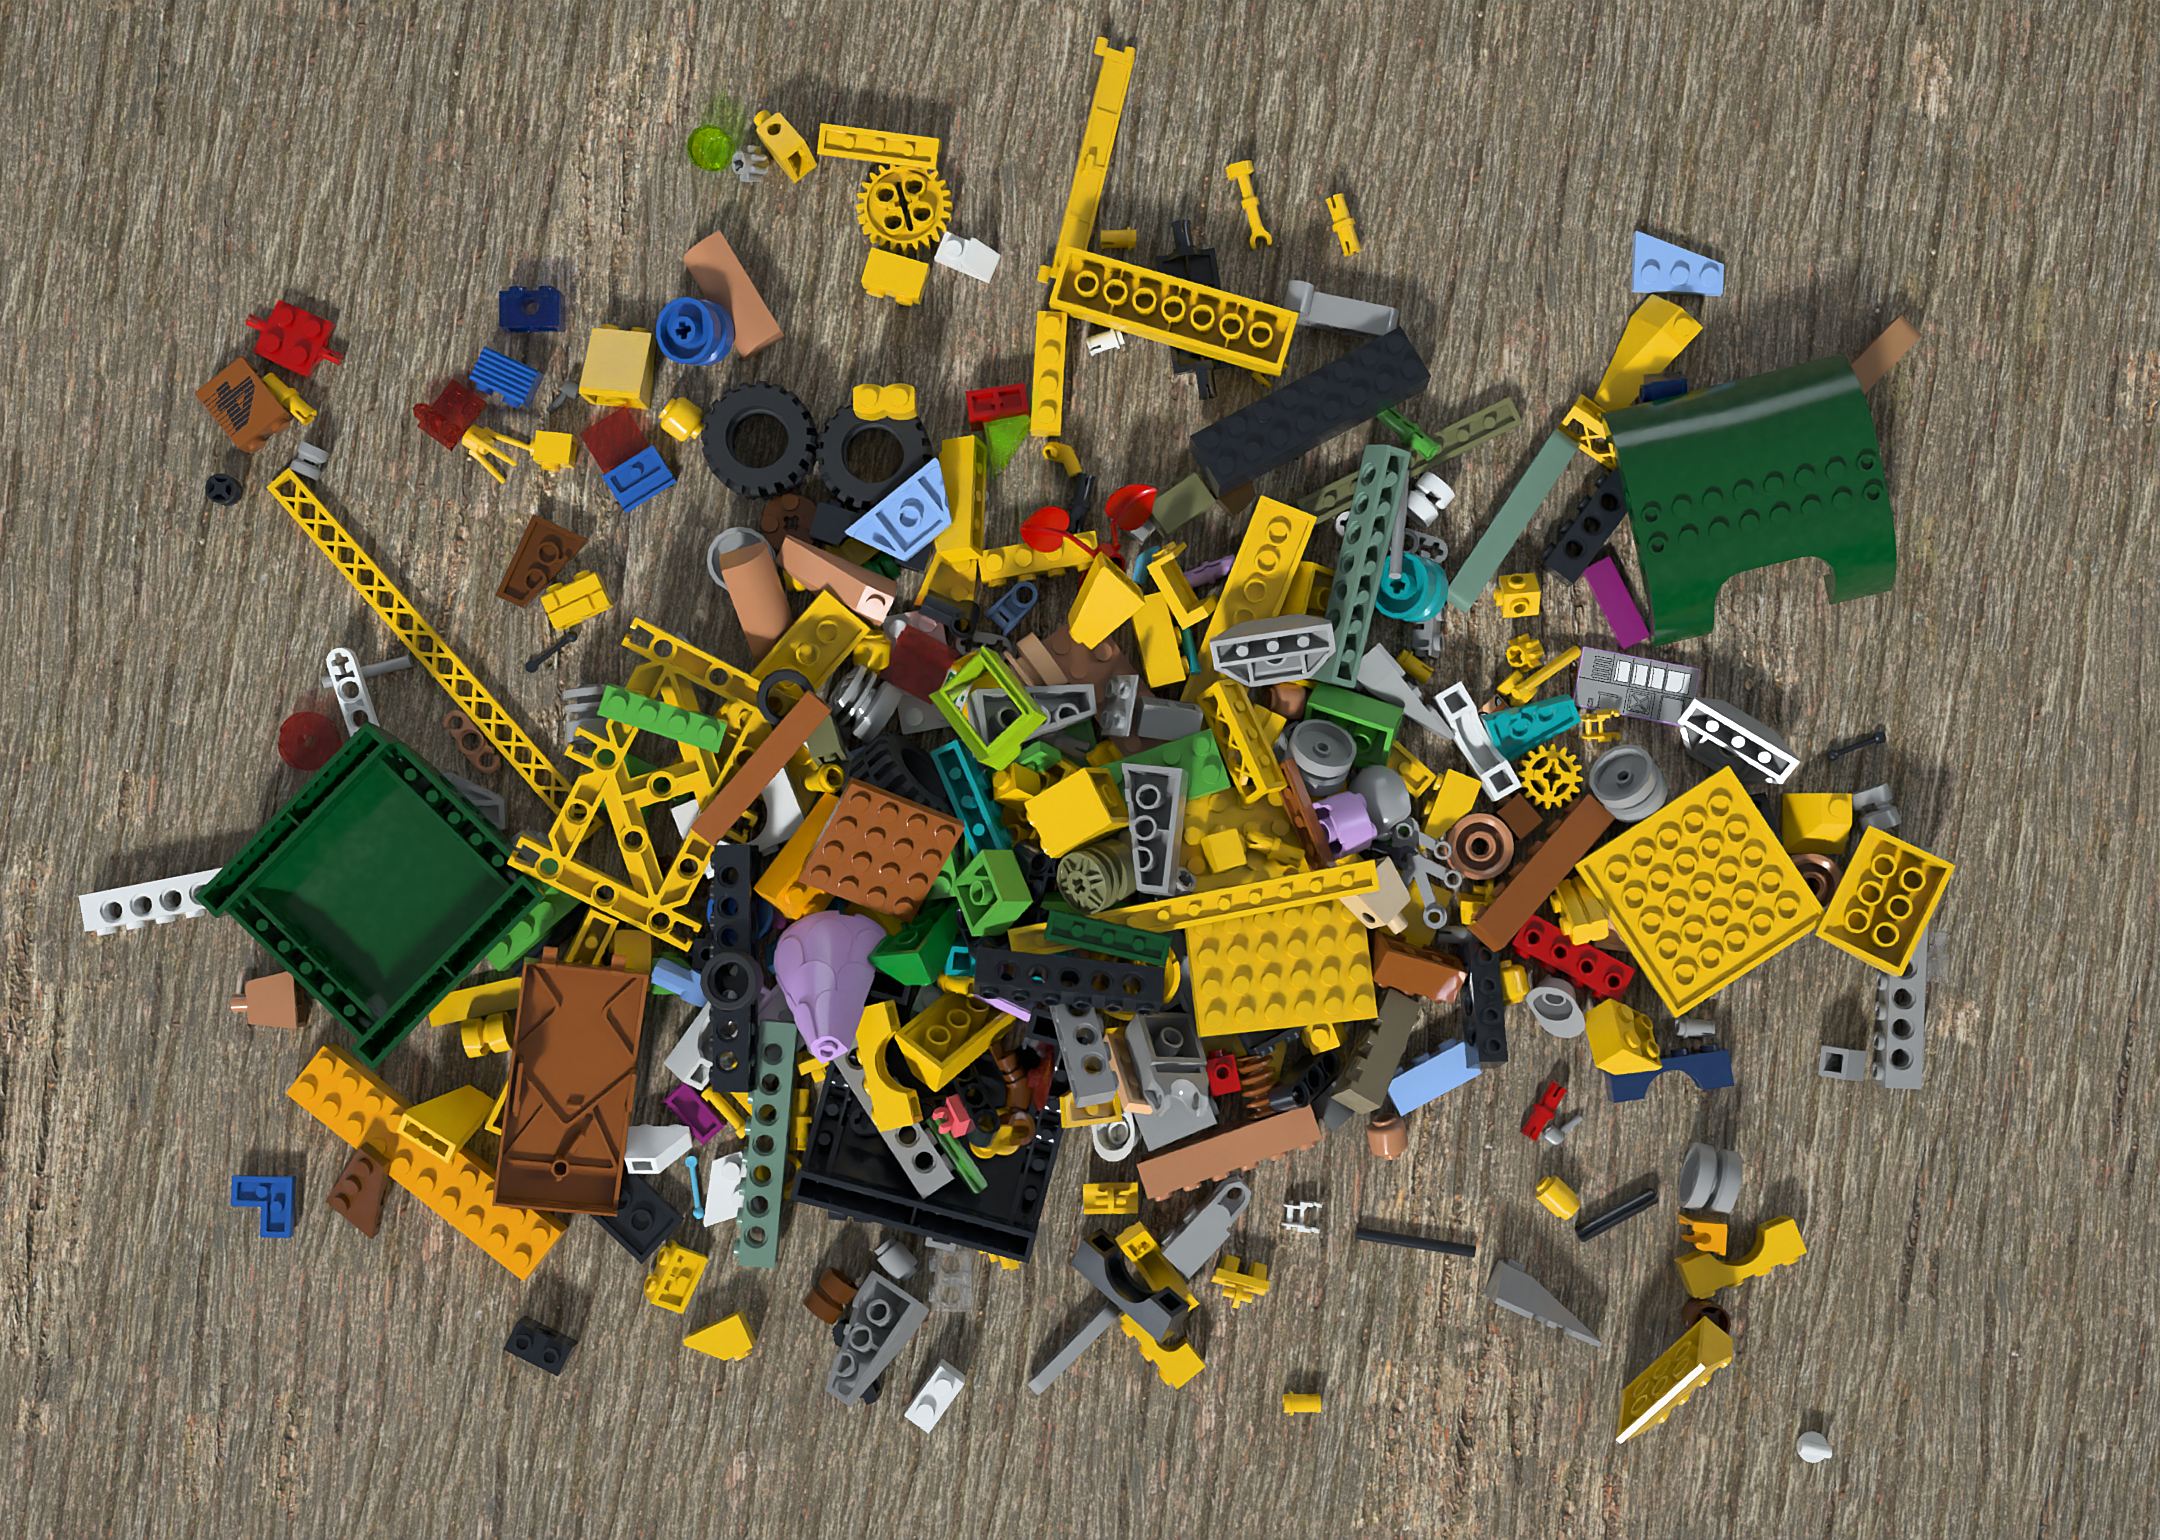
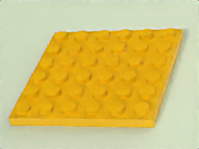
M1729 765L1724 766L1658 809L1656 813L1579 860L1575 865L1576 870L1601 903L1605 914L1674 1018L1687 1012L1818 927L1825 914V910Z

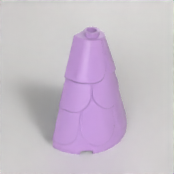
M823 911L805 916L790 925L777 941L774 954L777 982L786 997L787 1005L794 1015V1021L813 1055L822 1064L850 1050L865 1009V1000L875 977L876 966L869 963L867 956L879 941L886 936V931L878 923L857 913L854 916L839 915V911Z

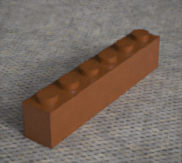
M1590 794L1580 799L1574 797L1573 801L1566 805L1564 808L1567 812L1561 820L1556 818L1546 828L1545 831L1548 835L1543 841L1538 839L1527 850L1530 856L1525 862L1518 861L1508 872L1511 878L1505 884L1500 882L1489 894L1492 897L1491 901L1486 906L1482 903L1471 914L1470 917L1473 921L1467 928L1493 952L1507 945L1615 819Z

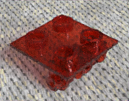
M452 379L432 407L426 403H417L413 407V413L415 418L420 421L417 427L452 451L488 403Z
M907 624L904 631H901L897 638V644L890 655L889 665L882 670L879 677L932 705L933 701L928 695L941 689L948 669H951L960 652Z

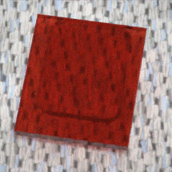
M626 406L580 433L581 438L604 474L650 446Z

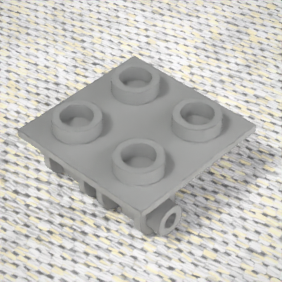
M1111 675L1105 689L1107 702L1100 719L1101 735L1127 739V736L1131 733L1132 715H1134L1133 708L1136 705L1134 702L1139 687L1137 685L1139 675Z

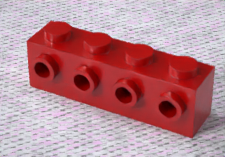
M1534 914L1508 942V944L1514 947L1512 952L1526 960L1530 956L1541 961L1538 965L1540 968L1552 974H1555L1558 970L1567 975L1565 981L1579 989L1583 985L1593 990L1591 995L1603 1002L1609 998L1619 1002L1636 971L1587 943L1575 946L1569 935L1564 936L1560 928Z

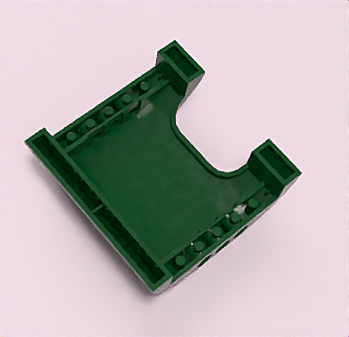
M1843 354L1600 414L1606 442L1613 444L1650 612V617L1645 619L1652 647L1712 634L1715 599L1722 584L1738 573L1797 558L1816 557L1822 559L1829 567L1830 574L1823 575L1830 605L1892 590L1897 568L1896 537L1882 461L1864 393L1851 365Z

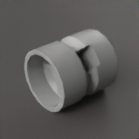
M1887 782L1851 793L1854 811L1861 813L1858 821L1863 835L1868 825L1884 830L1902 822L1897 807L1890 805L1893 797ZM1872 803H1875L1878 808L1872 809Z

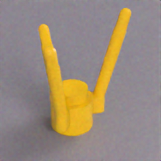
M472 425L464 434L462 444L470 449L469 455L476 458L500 483H505V478L482 454L486 455L491 452L512 466H516L517 462L494 447V440L492 438L529 451L530 445L497 433L487 426L482 429L477 425Z

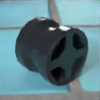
M219 473L214 474L207 480L205 492L213 502L224 506H233L241 500L243 487L235 478Z

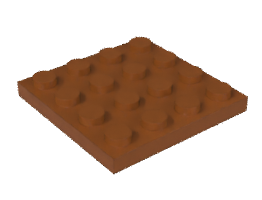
M851 777L798 875V881L910 923L965 829V823L960 819Z

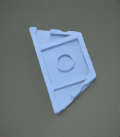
M936 457L849 527L845 531L846 534L905 562L908 561L953 524L939 460Z

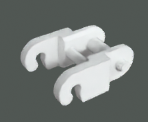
M1289 1200V1203H1283V1206L1287 1207L1286 1221L1282 1222L1281 1225L1286 1226L1288 1230H1291V1227H1296L1297 1232L1320 1233V1228L1305 1226L1303 1222L1304 1212L1307 1207L1316 1206L1322 1208L1323 1203L1299 1200L1298 1204H1293V1200ZM1294 1208L1300 1209L1299 1223L1292 1222Z

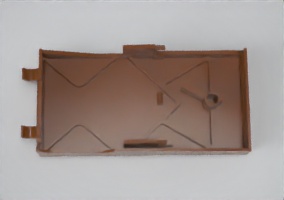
M544 946L542 959L524 958L492 1206L617 1217L628 1126L631 1121L635 1092L636 1062L649 972L648 970L625 968L626 955L613 954L611 966L556 960L558 948Z

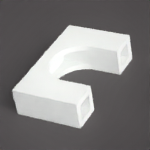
M787 764L783 766L761 792L767 807V822L761 834L753 841L745 844H736L722 837L717 843L718 845H759V853L762 852L764 857L779 851L778 845L791 839L807 815L803 809L798 791L795 789L796 786L788 771ZM696 799L671 809L683 840L700 810ZM691 859L693 867L696 869L698 864L695 860ZM710 861L703 873L708 879L714 877V869L711 868Z

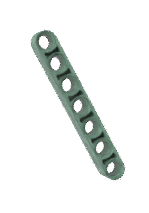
M1556 427L1553 429L1449 582L1447 602L1465 614L1468 612L1579 448L1580 443Z

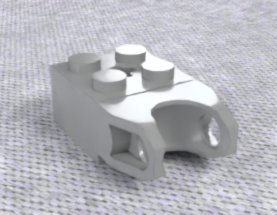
M1159 1012V1014L1151 1016L1135 1014L1123 1035L1143 1098L1157 1116H1165V1112L1170 1108V1097L1181 1100L1187 1110L1195 1117H1203L1208 1110L1209 1078L1205 1069L1207 1060L1198 1038L1192 1014Z
M1238 1175L1223 1179L1197 1205L1192 1203L1185 1209L1181 1215L1183 1219L1177 1227L1171 1225L1161 1235L1162 1242L1160 1247L1162 1254L1188 1279L1231 1235L1229 1227L1250 1202L1251 1190L1248 1189V1185ZM1234 1187L1242 1189V1193L1237 1199L1227 1197V1192Z

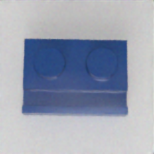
M654 445L649 446L602 475V478L625 513L677 482Z

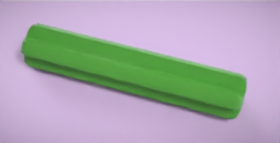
M932 1115L925 1120V1124L973 1194L983 1191L987 1187V1182L958 1138H954L951 1131L945 1134L939 1133V1126L946 1122L945 1119L938 1118L933 1120Z

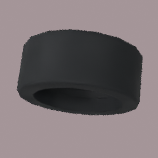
M790 669L775 670L767 675L758 687L756 696L758 709L765 720L774 726H777L784 718V716L773 712L768 703V694L774 684L785 680L793 681L801 687L804 694L808 689L815 694L808 678L798 671Z
M725 951L714 955L706 962L701 972L700 985L703 995L711 1005L721 1010H736L749 1006L758 998L763 987V974L760 965L752 956L743 951ZM728 962H736L742 965L749 977L746 992L735 999L722 996L715 984V975L718 968Z

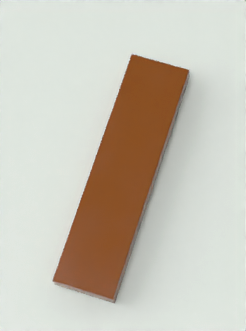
M1294 757L1279 763L1288 786L1278 792L1300 847L1305 850L1304 857L1310 871L1337 866Z

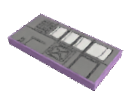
M1581 647L1572 699L1576 707L1590 710L1618 709L1621 716L1679 727L1678 719L1696 697L1701 669Z

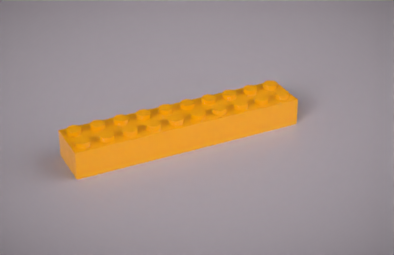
M336 1043L323 1045L286 1092L289 1097L356 1150L365 1142L371 1144L390 1160L389 1176L523 1282L532 1276L569 1228L547 1210L492 1206L496 1170L465 1145L449 1163H446L398 1133L397 1129L404 1112L414 1107V1105Z

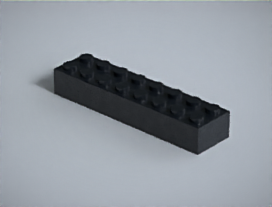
M1400 326L1190 435L1189 450L1217 498H1220L1427 389L1431 375Z

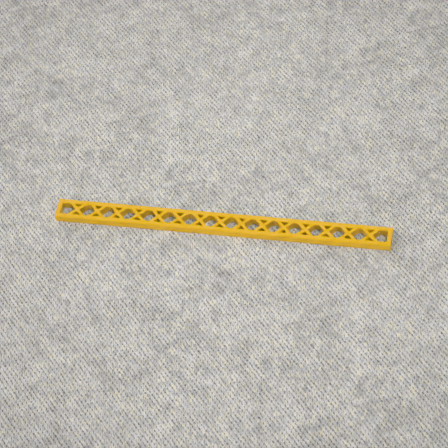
M288 467L267 486V489L558 816L561 808L556 804L557 791L570 793L573 787L571 783L302 479ZM290 479L296 484L295 497H285L279 490ZM303 503L314 504L315 519H304L302 517ZM322 525L335 528L334 541H324L321 538ZM342 547L352 548L355 551L354 564L341 561ZM361 569L374 572L373 586L363 585L360 582ZM381 592H391L394 595L393 608H384L380 605ZM400 614H411L414 617L413 630H402L400 627ZM420 636H430L433 639V652H422L419 649ZM439 658H450L452 660V675L440 673ZM459 680H467L473 684L472 697H464L458 693ZM479 692L483 695L484 698L479 697ZM479 702L491 704L492 719H481L478 716ZM498 724L509 725L512 728L511 742L501 741L498 738ZM506 746H511V752ZM518 747H529L532 751L531 764L520 763L517 760ZM538 759H539L544 765L538 764ZM525 768H531L530 773ZM538 769H548L552 773L551 786H540L537 782ZM558 781L563 787H558ZM579 803L571 805V808H569L570 814L574 818H577V813L587 814V809L584 805L579 804L583 809H577V804ZM596 812L592 818L595 823L585 831L580 843H584L606 824Z

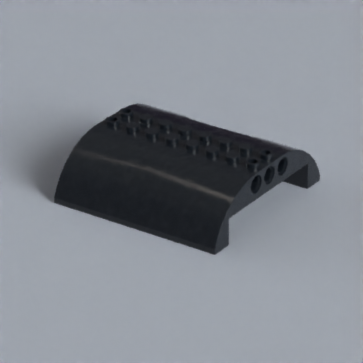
M876 967L875 977L864 1006L894 999L902 1028L911 1021L909 1002L913 985L906 986ZM1033 1007L1026 1035L1022 1043L1014 1049L1019 1058L1017 1064H1022L1024 1070L1029 1071L1034 1083L1033 1097L1029 1111L1026 1112L1030 1114L1035 1123V1135L1032 1141L1028 1144L1020 1145L1010 1155L1006 1156L996 1153L993 1157L985 1159L977 1157L972 1152L966 1133L957 1137L987 1182V1187L983 1191L973 1194L955 1168L950 1172L954 1179L922 1199L881 1134L859 1136L852 1130L850 1117L853 1111L863 1106L834 1061L830 1060L803 1162L797 1170L789 1200L1029 1264L1064 1130L1061 1124L1059 1097L1071 1089L1051 1012ZM894 1035L889 1041L885 1052V1061L888 1064L887 1070L891 1077L895 1076L902 1086L915 1089L918 1099L946 1095L944 1086L937 1092H934L912 1074ZM1077 1038L1080 1044L1087 1045V1038ZM854 1048L850 1051L848 1059L852 1065L859 1066L861 1064L857 1058V1048ZM982 1053L973 1061V1064L995 1109L1005 1108L1006 1089L1003 1085L1005 1079L1002 1075L1004 1070L999 1069L992 1054ZM956 1075V1077L964 1079L961 1075ZM967 1100L970 1104L976 1105L972 1100ZM941 1102L935 1103L937 1108L941 1107ZM920 1105L923 1116L922 1121H925L933 1114V1111L928 1105ZM860 1114V1119L855 1121V1124H860L862 1129H867L868 1123L872 1122V1120L868 1119L866 1114ZM914 1129L899 1131L900 1141L903 1143L911 1142L915 1137ZM939 1143L934 1145L940 1156L945 1153ZM924 1151L916 1156L915 1164L918 1168L924 1169L931 1164L930 1153Z

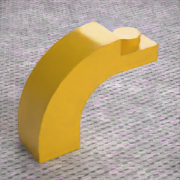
M1140 1221L1135 1225L1127 1227L1122 1234L1115 1238L1120 1248L1145 1278L1152 1291L1162 1290L1169 1286L1191 1305L1188 1312L1199 1305L1176 1267L1162 1254L1158 1241Z

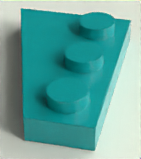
M1568 694L1481 716L1490 740L1508 763L1581 722L1575 703Z

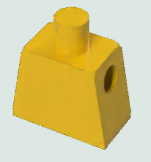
M762 110L755 116L754 123L758 126L756 132L764 147L794 184L817 166L804 139L780 112L772 116L767 110Z

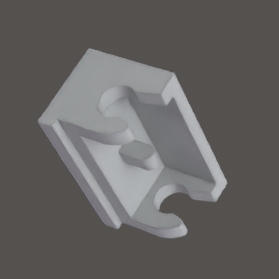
M1140 695L1135 726L1138 727L1137 735L1175 741L1200 732L1204 713L1199 704Z

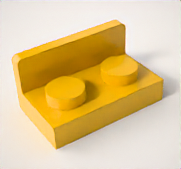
M669 1239L666 1246H663L658 1253L657 1265L653 1273L649 1274L645 1280V1296L651 1304L683 1314L709 1260L708 1257L681 1247L675 1240Z

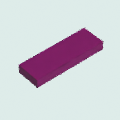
M1610 556L1587 567L1582 574L1621 650L1649 637L1650 634Z

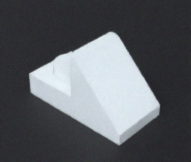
M947 232L943 236L934 259L938 263L990 284L1001 255L976 238L972 237L969 241Z

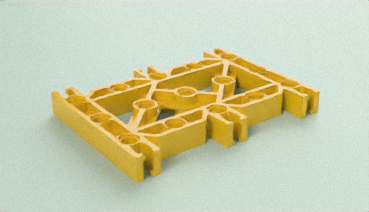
M635 616L630 628L635 630L637 625L652 633L654 637L649 647H644L629 641L632 635L626 633L621 645L650 659V661L636 665L625 688L637 691L653 699L661 690L665 703L700 712L691 685V681L750 710L751 712L720 771L714 752L677 741L684 760L683 762L664 768H657L651 772L630 778L624 757L639 728L608 718L605 725L609 736L608 739L579 724L574 736L579 737L581 734L596 743L597 746L590 756L574 750V745L569 743L564 755L592 769L579 774L550 829L548 836L552 847L522 833L516 847L521 849L524 844L540 855L536 863L533 864L516 857L518 851L513 850L507 864L688 952L693 940L688 937L684 939L672 932L674 923L679 921L689 925L693 931L698 933L702 926V920L676 907L688 903L710 861L714 847L690 828L663 878L640 807L659 801H667L672 797L694 791L700 809L694 819L695 821L742 767L736 761L738 753L747 750L753 754L772 732L770 722L765 720L758 709L756 696L762 680ZM668 640L672 645L671 653L667 656L658 655L654 650V645L657 641ZM715 668L724 669L727 672L726 681L722 684H714L709 677L711 671ZM773 686L768 694V698L776 696L781 699V708L775 712L780 716L785 714L789 705L794 706L799 700ZM610 749L615 754V760L611 764L601 763L597 755L599 751ZM658 777H666L669 779L671 786L667 791L659 792L653 786L654 780ZM603 798L633 886L572 857ZM576 803L584 805L587 809V814L582 818H574L569 811L571 805ZM746 809L741 815L749 819V826L754 827L758 819L757 813ZM731 827L725 835L745 844L749 830L744 828L740 833ZM630 831H636L641 834L643 839L640 844L632 846L626 842L625 835ZM546 858H553L557 861L559 868L554 872H546L542 868L541 862ZM688 858L695 860L698 864L695 871L690 873L684 872L680 868V863ZM603 885L610 886L614 890V895L610 899H602L598 896L597 889ZM665 913L669 917V922L664 926L655 925L652 921L654 914Z

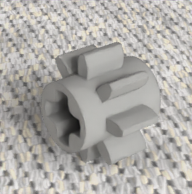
M740 146V151L733 155L732 169L736 174H741V182H761V177L767 174L769 159L765 154H760V146Z

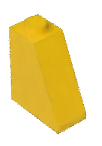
M1102 551L1096 555L1068 614L1071 637L1079 644L1083 642L1090 649L1094 648L1146 604L1142 589Z
M466 1085L407 1109L402 1116L397 1132L444 1162L449 1163L486 1120L495 1100L473 1086Z

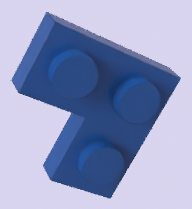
M233 1175L231 1206L261 1207L260 1237L291 1238L294 1236L296 1176Z

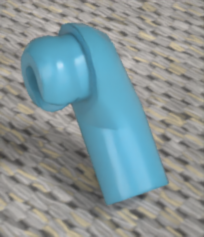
M1151 547L1137 556L1132 577L1136 584L1146 585L1149 572L1146 566L1154 560L1152 555L1158 552V549L1161 547Z

